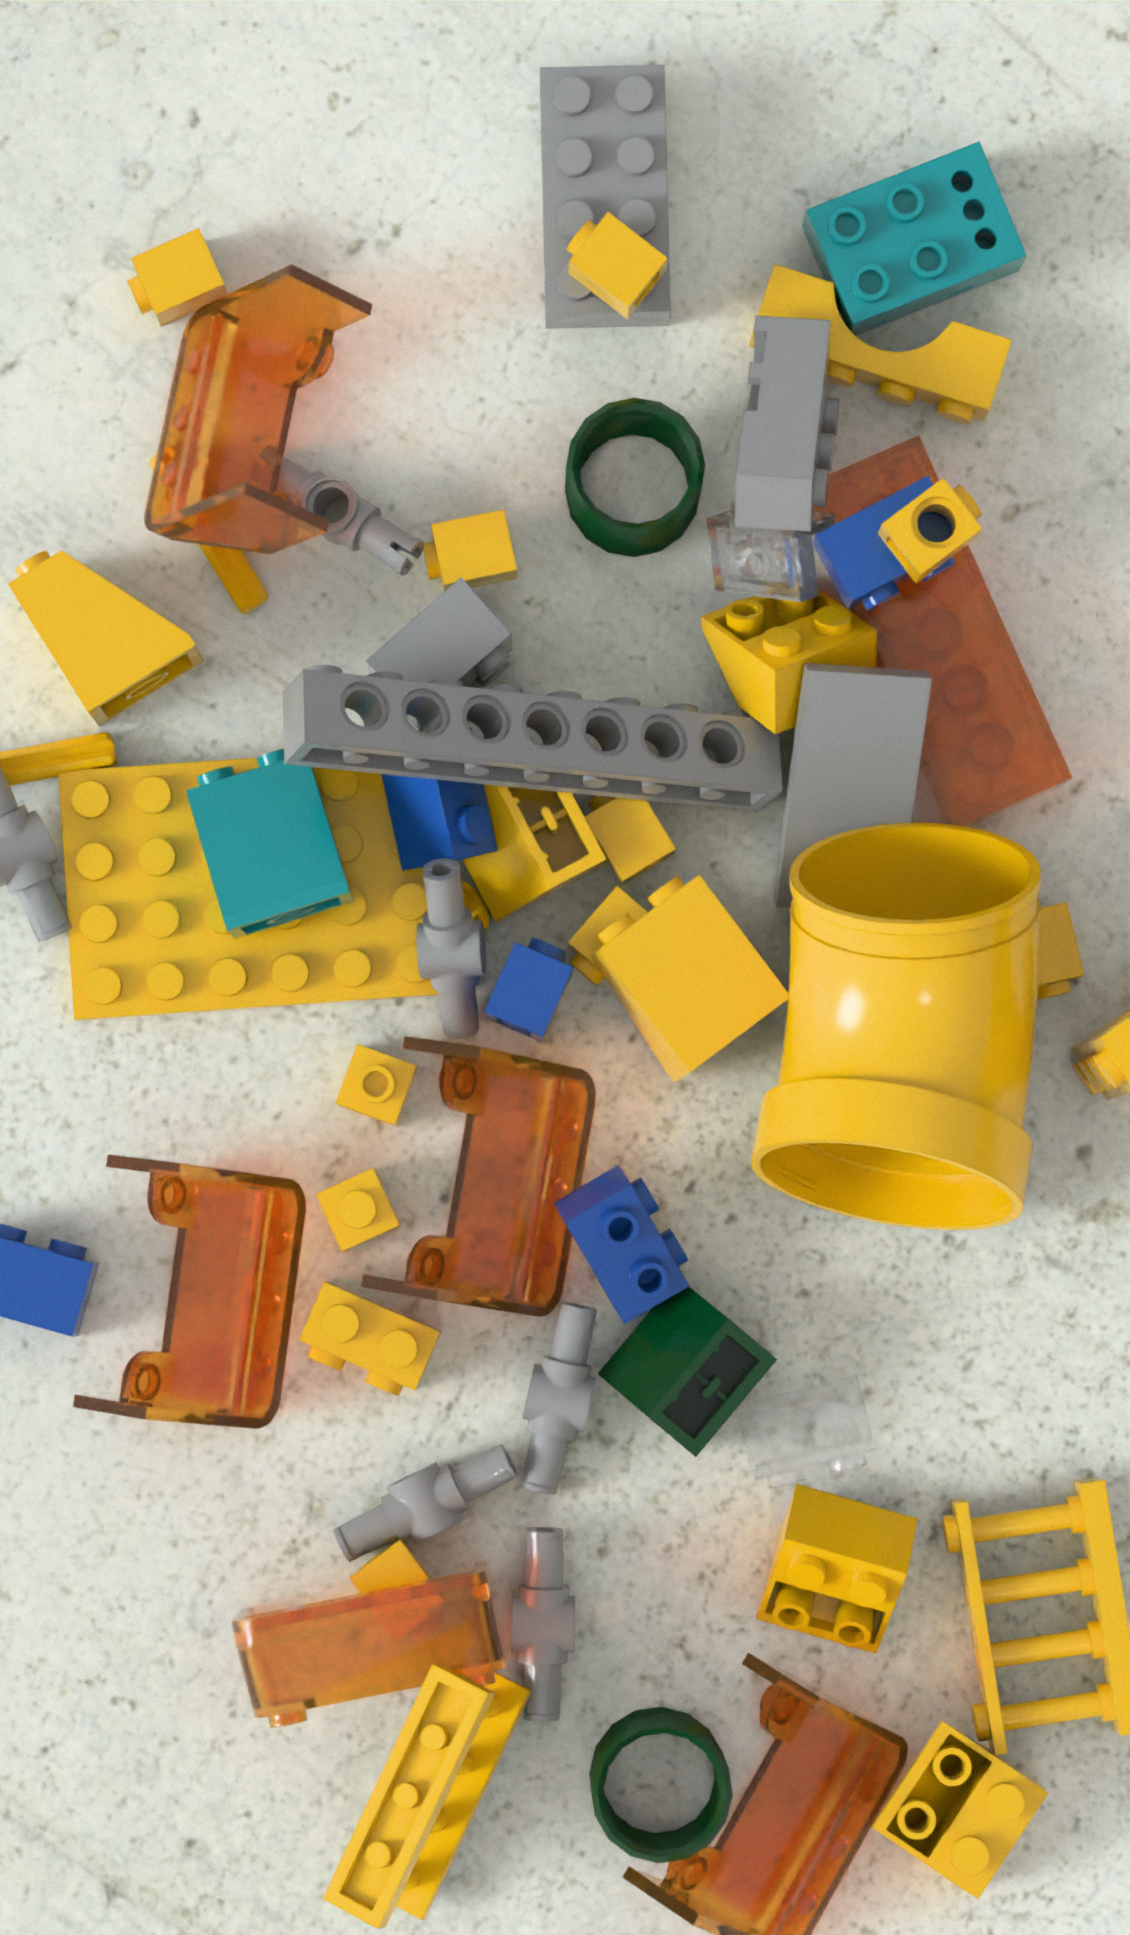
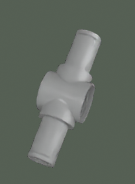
M268 447L261 453L259 458L266 462L265 464L274 469V471L270 472L255 462L250 472V481L261 485L292 505V512L310 523L329 542L345 545L353 551L363 549L395 569L402 576L408 574L413 568L414 564L406 556L399 553V551L403 550L419 559L423 551L424 542L382 518L381 509L362 498L345 480L337 477H328L320 471L310 473L278 453L273 447ZM337 499H348L349 509L344 518L336 523H325L324 514L327 507Z
M0 766V887L6 885L9 893H17L38 942H42L72 928L50 878L55 874L51 864L58 861L57 853L51 837L37 812L32 811L28 813L25 804L18 806Z
M435 859L427 862L423 867L427 912L422 918L423 923H418L416 944L419 974L421 979L430 978L432 988L438 992L444 1034L455 1039L468 1038L475 1035L479 1030L475 987L480 981V975H485L486 971L484 927L482 920H473L471 910L465 907L459 863L453 859Z
M562 1302L549 1356L544 1355L542 1357L541 1365L534 1364L522 1418L528 1420L527 1430L532 1432L521 1487L524 1489L556 1495L568 1442L576 1440L577 1431L584 1432L596 1377L590 1376L592 1367L586 1364L597 1309Z
M503 1444L481 1453L454 1468L450 1464L439 1468L437 1462L386 1487L389 1494L381 1497L382 1504L333 1529L335 1538L349 1562L397 1538L403 1542L412 1538L414 1543L417 1544L465 1519L463 1512L471 1509L470 1501L517 1478L518 1473Z
M555 1527L527 1528L525 1584L519 1585V1595H512L511 1652H518L517 1661L524 1664L523 1686L532 1690L523 1709V1719L528 1721L550 1722L560 1719L561 1665L568 1662V1653H574L575 1596H569V1586L563 1584V1529Z

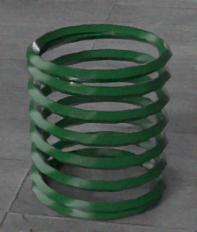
M629 398L607 403L583 421L569 446L565 494L570 516L587 540L608 553L638 557L660 552L683 536L697 513L706 466L700 439L684 416L661 402ZM628 435L653 438L671 449L684 467L688 490L677 507L659 519L638 524L615 520L597 509L584 492L580 478L581 469L594 450L610 439Z
M665 1707L635 1710L613 1723L595 1747L589 1771L594 1814L608 1839L631 1857L655 1863L685 1860L709 1846L725 1825L733 1797L729 1767L711 1731L688 1713ZM666 1733L686 1738L703 1750L713 1765L715 1779L709 1802L696 1819L678 1830L653 1833L634 1828L616 1815L605 1796L604 1785L609 1766L622 1748L642 1736Z

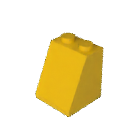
M62 550L53 556H50L48 551H42L25 560L15 569L19 577L8 583L85 709L99 726L204 661L188 633Z
M678 875L648 897V900L654 906L651 911L636 922L626 913L599 933L597 936L604 946L591 956L673 1082L692 1072L789 999V993L700 875L696 876L686 885H684Z

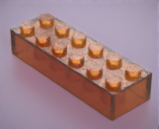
M918 435L829 474L826 507H814L812 524L816 533L829 528L926 476H929L933 485L937 483L939 479L920 436ZM967 545L952 556L956 565L942 574L925 582L921 580L917 584L909 577L896 584L900 591L898 596L870 611L865 609L863 603L850 609L852 613L877 630V668L928 671L931 675L932 683L920 766L946 824L970 827L1064 786L1072 779V776L972 552Z

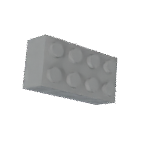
M665 65L540 67L546 329L669 326L671 303ZM607 212L615 216L668 258L666 272L628 320L568 274L569 260L573 256L566 250L569 243L588 220L598 225Z

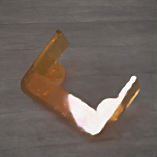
M290 264L204 305L194 313L182 335L145 507L144 523L149 531L173 541L264 554H273L327 532L328 519L297 506L294 497L282 491H276L297 389L311 383L315 378H321L328 371L334 357V347L332 346L334 332L370 316L372 304Z
M405 1036L402 1049L443 1057L442 1069L439 1074V1088L442 1100L452 1111L467 1114L446 1237L426 1235L414 1245L407 1259L405 1281L363 1274L361 1287L537 1317L550 1314L558 1305L563 1293L572 1234L556 1209L554 1202L581 1187L596 1101L595 1085L591 1076L583 1069L485 1047Z
M108 1154L106 1167L150 1173L147 1202L153 1219L164 1226L178 1227L161 1352L145 1350L138 1352L129 1360L122 1376L119 1398L75 1395L73 1407L145 1420L252 1429L265 1427L275 1417L281 1400L306 1214V1199L302 1188L296 1181L288 1178Z
M487 1560L475 1562L473 1571L255 1614L254 1607L241 1609L231 1621L255 1718L268 1717L270 1728L292 1725L308 1720L306 1709L421 1687L432 1664H442L482 1686L495 1683L494 1671L506 1667V1654Z
M747 1653L742 1664L773 1683L766 1689L761 1698L759 1717L763 1730L775 1737L773 1744L715 1847L709 1845L685 1860L669 1862L667 1874L663 1880L628 1866L622 1878L691 1925L716 1935H811L899 1778L907 1760L908 1746L903 1737L801 1678Z

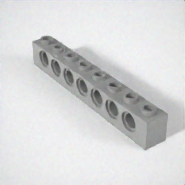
M315 665L303 669L283 691L284 764L754 812H758L782 792L779 733L775 735L743 710H731L721 714L698 712V708L691 704H672L663 708L640 706V701L629 697L612 698L605 702L582 699L579 693L573 691H556L547 695L523 693L521 687L509 684L495 685L483 689L465 687L462 681L453 678H437L428 682L403 680L401 674L390 671L374 672L363 676L345 674L341 668L333 665ZM345 708L358 713L364 722V726L354 723L348 717ZM406 715H411L419 720L424 728V732L413 728L408 722ZM467 721L474 723L481 729L484 739L472 733ZM527 727L540 735L543 745L530 737ZM586 734L593 736L599 742L602 751L590 744ZM645 740L657 748L660 757L648 749ZM703 746L712 751L717 762H714L706 755Z

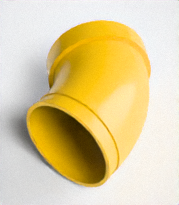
M941 823L875 825L842 832L816 842L801 852L790 867V891L793 900L790 906L789 999L787 1003L784 1044L778 1086L769 1090L764 1095L761 1103L751 1157L753 1171L768 1185L797 1200L842 1215L878 1223L921 1229L974 1230L996 1227L1015 1220L1023 1210L1033 1151L1032 1140L1023 1130L1031 1074L1038 996L1041 906L1037 897L1041 884V869L1038 861L1026 848L1001 835L976 828Z

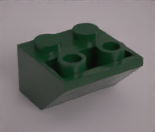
M687 1287L653 1307L598 1372V1375L691 1454L697 1457L777 1359L692 1288Z

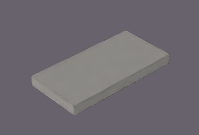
M804 663L773 895L776 907L790 908L793 900L790 891V867L796 857L806 848L827 837L853 829L883 824L912 823L932 677L928 671Z

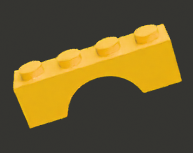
M776 264L773 266L758 316L831 320L828 382L845 387H852L855 380L878 387L876 394L887 401L911 406L913 400L916 399L937 406L935 413L938 416L952 422L967 425L971 424L973 418L985 420L1012 341L1011 339L952 321L937 338L920 348L903 352L877 349L861 341L845 325L836 305L833 282ZM753 328V332H752L751 339H750V343H749V346H750V347H753V348H754V328Z

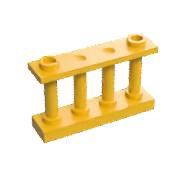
M1095 1477L1073 1481L1075 1495L1066 1497V1503L970 1518L968 1501L961 1498L950 1500L952 1515L942 1516L947 1553L958 1552L982 1699L981 1703L972 1704L976 1738L978 1742L988 1740L989 1749L995 1756L1008 1754L1004 1731L1100 1716L1102 1722L1112 1721L1113 1730L1120 1736L1130 1734V1631L1106 1482L1102 1478ZM1070 1528L1072 1534L1082 1533L1085 1558L1076 1559V1566L980 1581L974 1543ZM1080 1591L1082 1597L1092 1595L1095 1620L1086 1622V1628L990 1643L984 1607L986 1605ZM1089 1653L1092 1659L1102 1658L1106 1683L1096 1684V1691L1000 1706L994 1668Z
M474 1662L468 1677L442 1664H432L325 1892L324 1900L377 1929L387 1926L395 1907L420 1920L426 1918L532 1690L479 1662Z

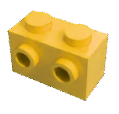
M327 1281L322 1285L299 1340L311 1345L307 1357L339 1371H342L346 1361L369 1370L365 1379L366 1383L400 1396L403 1386L412 1390L417 1389L442 1331Z

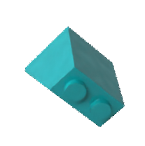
M284 748L256 758L259 766L256 769L235 775L233 767L228 766L201 774L196 777L199 786L186 790L227 931L234 939L354 902L313 768L284 764Z

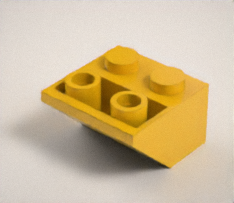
M803 577L783 581L777 587L746 599L735 600L724 608L701 616V628L738 707L775 735L796 726L804 663L876 668L877 630Z
M484 784L498 851L463 859V862L495 923L606 865L607 859L572 793Z
M796 1484L780 1529L756 1619L876 1654L908 1573L918 1518Z
M941 1720L871 1827L979 1899L1048 1792L1041 1784L998 1755L995 1756L992 1751Z

